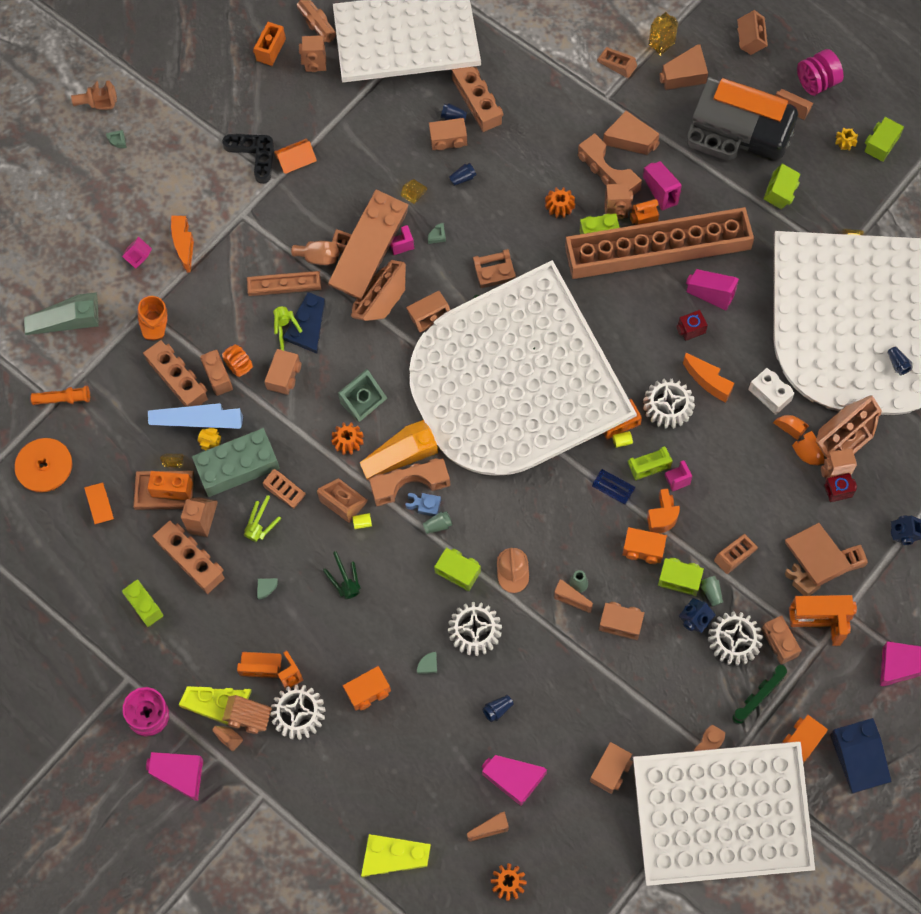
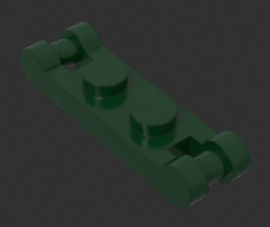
M778 665L772 673V678L769 681L765 679L759 685L758 689L760 691L756 695L752 693L745 700L744 703L747 705L744 708L736 709L732 716L735 724H742L780 684L787 674L785 666Z

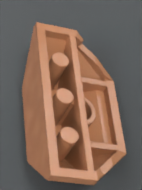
M391 260L386 267L376 273L362 300L356 299L353 303L351 317L363 321L385 319L405 291L406 264L401 261Z
M873 395L845 406L819 429L816 443L826 458L831 451H841L846 448L848 450L852 448L855 454L874 437L882 410Z

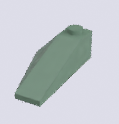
M97 292L78 294L24 317L25 335L98 327Z

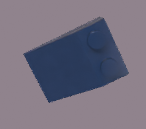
M873 718L832 731L830 737L852 794L892 782L882 740Z

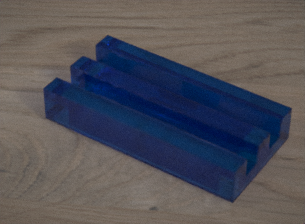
M601 469L592 484V487L625 505L635 490L633 485ZM604 476L607 479L617 483L618 485L628 489L629 491L626 492L625 490L617 487L615 484L610 483L601 477Z

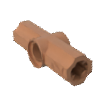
M299 0L296 4L297 8L305 17L309 28L312 31L315 30L319 36L323 35L324 42L329 43L333 41L336 31L328 23L325 13L321 9L318 10L311 0Z

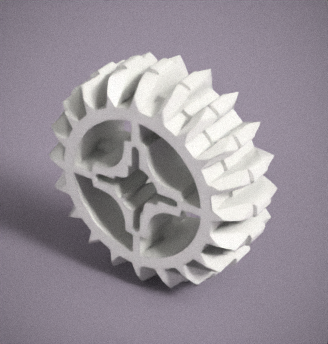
M664 378L662 384L656 381L655 386L651 385L649 391L645 392L646 397L643 399L645 404L643 409L647 411L646 416L651 417L652 423L658 421V427L662 423L665 424V429L668 428V425H671L674 429L676 423L679 426L683 425V421L687 422L689 416L693 414L692 410L695 407L693 403L694 396H691V390H686V384L680 386V380L677 383H673V379L667 382ZM662 393L664 394L663 398L658 399V401H654V399L658 395ZM684 406L680 412L674 414L675 409Z
M472 602L470 608H468L467 604H464V610L457 608L458 614H452L453 620L449 621L451 627L448 628V633L452 634L450 641H455L454 647L460 646V652L467 649V655H470L471 651H475V656H478L479 650L486 654V647L489 650H493L491 643L498 644L497 638L501 637L499 630L502 629V625L498 624L500 617H495V610L489 613V605L483 609V603H479V606L475 607V602ZM471 616L470 622L460 626L465 618ZM477 616L485 618L490 624L480 622ZM474 621L477 626L476 637L473 632ZM490 632L489 636L485 640L479 642V637L481 635ZM460 634L470 636L473 642L466 641Z
M733 611L731 617L727 613H724L723 618L717 617V623L713 622L711 625L713 629H709L708 632L711 635L708 637V642L712 643L710 649H716L714 656L720 654L721 662L725 658L728 659V665L731 664L732 660L735 661L736 666L740 664V660L744 665L747 664V658L751 661L754 660V655H758L760 652L758 648L762 647L760 641L763 639V635L758 634L761 628H754L757 622H749L750 616H747L746 619L742 618V612H740L739 616H736V613ZM735 625V628L731 631H721L726 626ZM742 628L749 633L750 638L742 632ZM736 631H737V635H736V636L738 637V639H737L735 645L733 646V644H734V641H733V638H734V637H733V636L735 635V633H736ZM720 639L728 644L729 650L722 645ZM749 646L743 652H735L737 647Z
M295 684L292 691L288 686L286 687V694L280 691L281 698H274L278 704L271 705V708L275 710L270 713V716L274 718L272 723L277 725L276 730L278 732L282 731L284 737L289 733L290 739H293L295 734H297L298 740L302 739V734L309 738L308 732L310 730L315 734L317 731L314 727L322 726L318 720L325 719V716L320 714L326 711L325 707H322L324 704L323 699H319V693L313 694V688L308 689L306 692V685H303L301 690H299L298 685ZM297 698L294 704L287 705L290 700ZM304 699L312 702L314 712L304 708ZM298 709H301L302 713H298L296 716L294 711L297 712ZM282 712L291 716V726L283 721ZM302 720H310L305 725L299 726Z

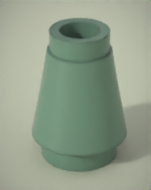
M441 511L423 523L427 534L447 530L450 526H453L447 511Z
M581 570L576 571L569 579V585L579 593L585 591L588 587V579Z
M716 576L701 580L702 586L700 587L712 607L722 604L720 582L716 579Z

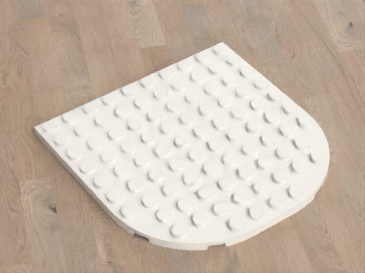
M775 231L774 349L777 360H779L783 369V374L800 394L812 402L815 401L827 409L838 412L845 406L870 395H873L881 408V415L907 414L921 408V238ZM895 346L912 361V370L902 376L895 373L887 353L889 349Z
M553 260L440 316L433 322L434 324L426 333L422 334L411 357L409 370L412 396L425 423L430 427L437 446L454 463L476 473L484 475H509L525 471L637 416Z

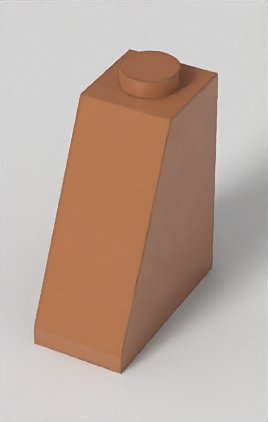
M701 45L694 46L663 65L662 73H660L661 84L664 83L665 90L706 84L708 71Z
M625 111L604 133L603 142L606 146L648 155L659 146L660 134L628 111Z
M202 497L186 499L181 519L189 534L208 537L218 503L217 500Z

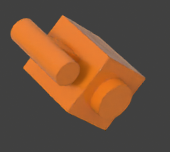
M657 199L633 205L632 213H630L632 224L640 225L658 222Z

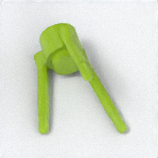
M281 306L273 311L274 334L279 332L280 349L284 351L282 326L287 325L291 319L299 333H302V329L296 321L293 311H288L286 307Z
M269 495L266 496L254 520L259 501L255 502L248 524L244 530L243 535L254 542H257L258 539L263 540L265 535L281 519V517H277L262 532L263 527L258 522L270 499Z

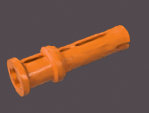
M87 385L83 388L73 389L68 387L62 391L31 393L32 405L58 402L73 404L76 401L90 402V390Z

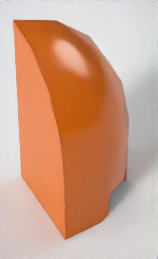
M793 415L781 416L773 422L796 440L809 427L807 423Z
M812 431L803 435L805 439L799 442L795 441L792 445L802 461L810 465L824 464V454L817 445V438Z

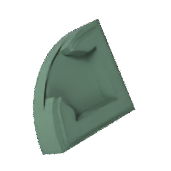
M123 130L106 133V137L111 145L117 148H127Z
M444 223L436 225L428 234V244L446 242Z
M277 578L258 579V600L268 597L277 588Z
M436 652L429 653L420 660L417 674L437 673Z

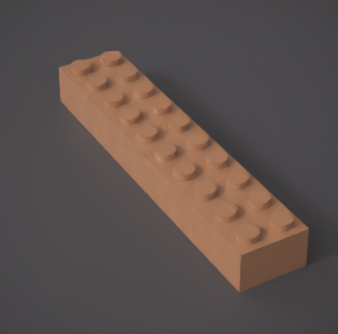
M746 207L568 236L566 237L565 250L572 279L751 250L754 236Z

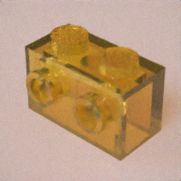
M665 12L661 16H657L651 24L648 45L660 55L675 44L678 28L676 18Z

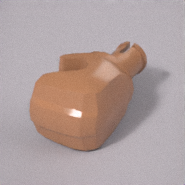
M110 80L106 81L103 88H99L98 81H96L92 87L87 88L86 93L71 95L73 106L89 104L91 108L109 110L113 109L117 102V93Z
M310 241L306 246L293 245L291 249L292 256L305 257L308 263L316 265H332L336 263L339 257L338 245L331 241Z

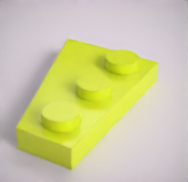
M369 834L361 877L427 867L431 844Z

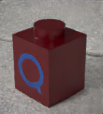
M698 310L679 317L677 331L687 341L706 334L708 324L701 311Z
M850 473L827 478L824 484L830 502L852 498L857 490L856 481L852 479Z

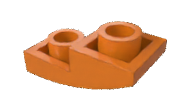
M99 483L84 487L94 524L113 520L104 484Z

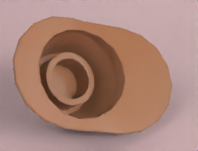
M518 548L505 549L497 558L498 581L505 591L510 593L521 592L529 582L527 555Z

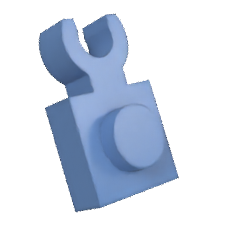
M413 493L408 494V499H413L414 502L411 504L406 503L407 509L418 508L419 514L429 516L438 514L441 502L440 496L422 493L421 498H418Z

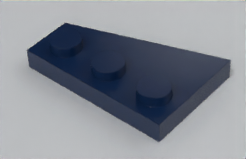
M310 292L307 293L295 315L302 333H299L293 322H291L284 335L285 341L318 353V342L325 306L324 298Z

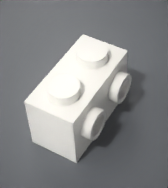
M768 368L751 381L748 389L775 415L789 404L794 396L792 388L788 384H784L778 375Z

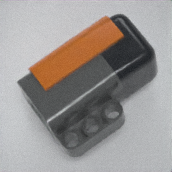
M709 77L693 115L692 124L687 136V144L694 150L726 161L733 160L739 148L772 160H778L785 154L786 149L790 146V138L795 134L794 128L798 111L795 106L788 104L789 100L724 78L720 81ZM698 136L700 140L693 141L691 137ZM715 142L717 145L710 147L708 143ZM729 147L732 148L734 151L732 153H727L725 149Z

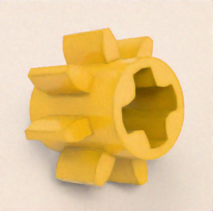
M843 128L842 133L837 132L835 145H839L840 150L848 149L850 151L851 146L856 147L858 134H855L852 128Z
M209 427L200 431L197 441L200 443L201 449L209 450L219 446L221 436L218 435V429Z

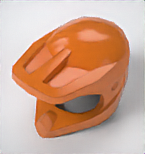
M147 296L139 302L137 310L138 322L145 339L159 340L165 335L167 307L161 298Z

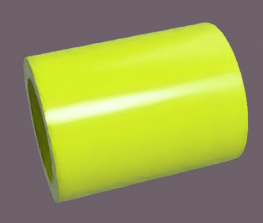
M630 431L613 435L615 448L633 444Z
M370 513L352 516L355 529L372 527Z

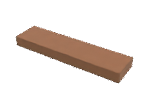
M320 271L247 277L248 296L321 290Z

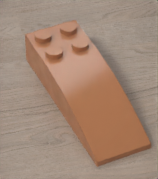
M375 190L328 283L329 286L362 300L406 217L409 204L379 190Z

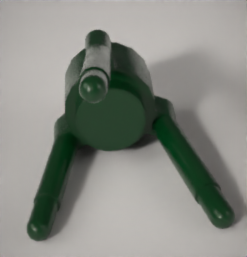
M334 551L335 560L344 579V582L341 583L342 587H340L326 568L323 569V572L338 590L341 597L344 596L345 599L356 597L360 594L359 590L361 587L358 583L355 563L351 562L353 582L352 579H348L337 552Z

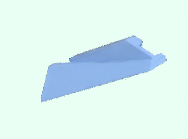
M221 403L148 411L149 425L240 429L243 422L240 408L223 410Z

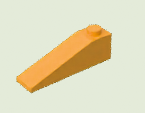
M421 420L403 428L362 460L360 465L366 480H369L377 474H385L438 454L437 443L430 427L424 420Z

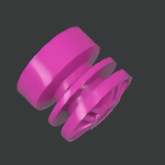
M825 49L813 57L799 62L797 66V74L803 88L813 96L841 83L844 78L842 65L838 57L830 49Z
M149 687L137 688L125 698L123 716L131 730L136 734L145 737L154 736L166 727L169 720V708L163 696L157 690ZM149 710L150 717L146 718L145 711Z

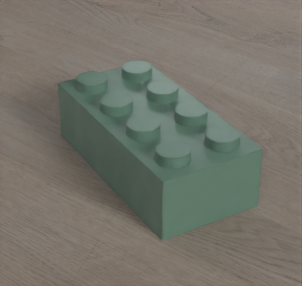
M264 428L192 456L208 497L269 474L273 469H280Z

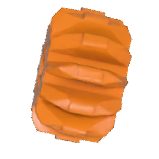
M556 187L555 192L550 190L548 196L545 197V208L549 210L550 215L555 214L556 219L559 215L565 218L566 214L571 215L572 210L575 208V197L571 195L570 190L565 192L564 187L562 190Z
M236 344L230 346L222 353L226 366L238 377L247 374L253 368L249 356Z
M343 422L342 428L336 426V432H332V438H334L332 439V445H335L336 451L342 450L343 455L347 451L352 455L353 449L359 451V445L364 443L362 439L364 435L363 432H360V427H354L352 422L349 426H346Z
M510 863L507 864V870L500 865L499 870L501 874L497 871L493 872V875L498 879H491V884L497 885L492 888V891L497 892L500 890L498 894L499 899L504 894H506V901H510V894H513V897L518 899L516 891L523 894L524 889L520 886L527 884V881L520 880L525 876V873L517 874L519 871L518 866L512 871ZM509 877V880L511 878L514 880L512 887H508V884L504 886L505 878Z

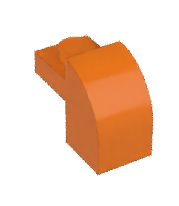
M668 489L660 490L659 500L661 508L648 510L647 520L650 532H667L677 522L680 507L674 506L673 495H669Z

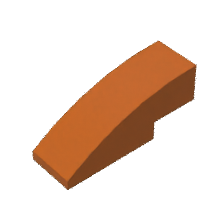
M171 215V231L174 246L187 273H191L194 239L192 233L188 232L189 224L186 216Z
M686 353L683 365L688 373L703 389L726 403L733 390L734 382L719 376L720 368Z

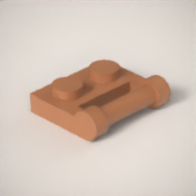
M508 249L497 254L473 257L480 288L507 283L516 278ZM505 260V263L481 268V264Z

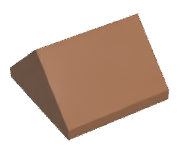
M339 478L317 490L319 501L348 523L353 520L352 516H356L368 501Z

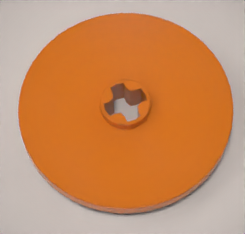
M51 438L36 439L28 443L21 449L15 460L17 479L25 488L34 492H48L58 488L67 480L72 470V457L69 450L63 443ZM46 462L47 466H43L41 468L40 464H44Z

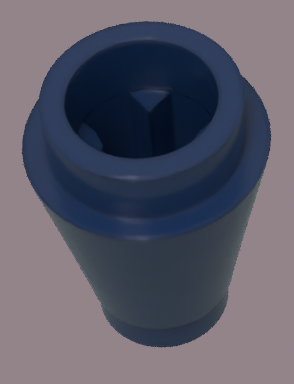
M450 103L448 105L444 104L441 118L445 120L464 118L465 122L467 111Z
M471 163L464 164L449 176V179L453 186L474 179L473 177L476 176V172Z
M897 346L888 350L887 353L895 373L902 376L912 370V361Z
M506 695L485 704L482 710L490 722L498 721L514 703L510 696Z

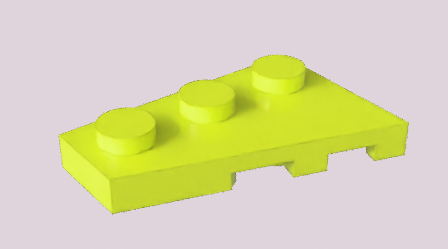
M187 686L179 706L228 725V722L222 720L228 697L237 695L249 699L252 691L251 689L233 690V688L212 689V687Z

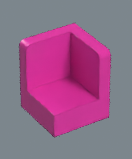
M408 225L401 227L402 235L394 237L390 245L393 255L414 249V240Z
M138 236L127 247L122 257L136 269L148 258L152 248Z
M684 460L680 462L679 467L665 472L664 475L672 491L690 485L692 480V474Z

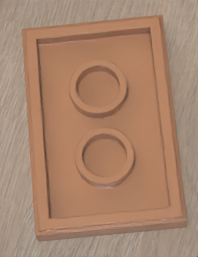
M151 471L136 472L135 510L184 508L186 500L152 497L147 489ZM159 471L189 474L193 482L190 499L193 498L194 471Z
M820 523L785 540V544L817 587L852 569L851 564Z

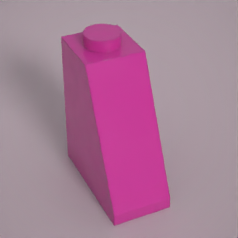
M661 161L650 163L644 167L643 178L654 198L657 199L661 210L663 211L678 205L682 185Z
M696 269L693 275L690 274L686 281L688 285L687 293L727 311L735 296L739 279Z
M888 641L885 643L882 650L880 686H887L921 676V646Z
M151 752V757L147 759L146 763L148 773L153 778L190 799L198 801L203 767L202 757L198 755Z
M495 755L492 759L488 758L482 765V775L520 806H522L547 774V769L544 767Z

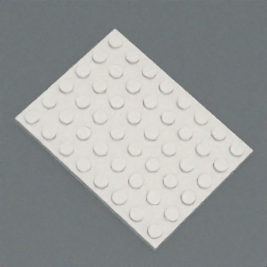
M360 0L333 4L342 83L481 66L470 0Z
M801 742L633 757L646 886L815 870Z

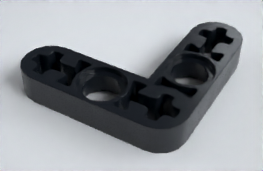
M228 134L224 136L222 143L227 152L256 153L255 179L261 184L269 182L274 153L273 139L269 135ZM246 141L253 142L249 147L244 146ZM265 142H268L266 146L267 150H264L263 145L265 144ZM263 156H267L269 158L267 162L259 161L260 158ZM262 168H264L265 174L263 177H260Z

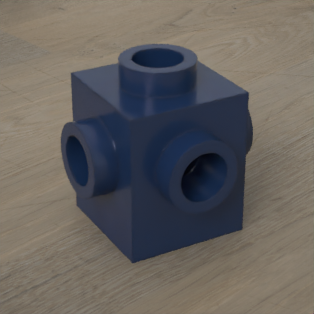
M905 515L891 521V536L894 541L902 545H912L914 541L921 540V519L912 515Z
M692 598L679 617L684 622L683 626L686 629L702 633L716 614L706 602Z

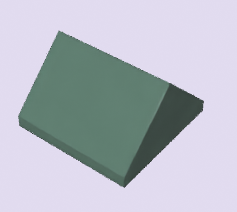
M368 369L338 392L340 404L358 422L363 420L387 399Z

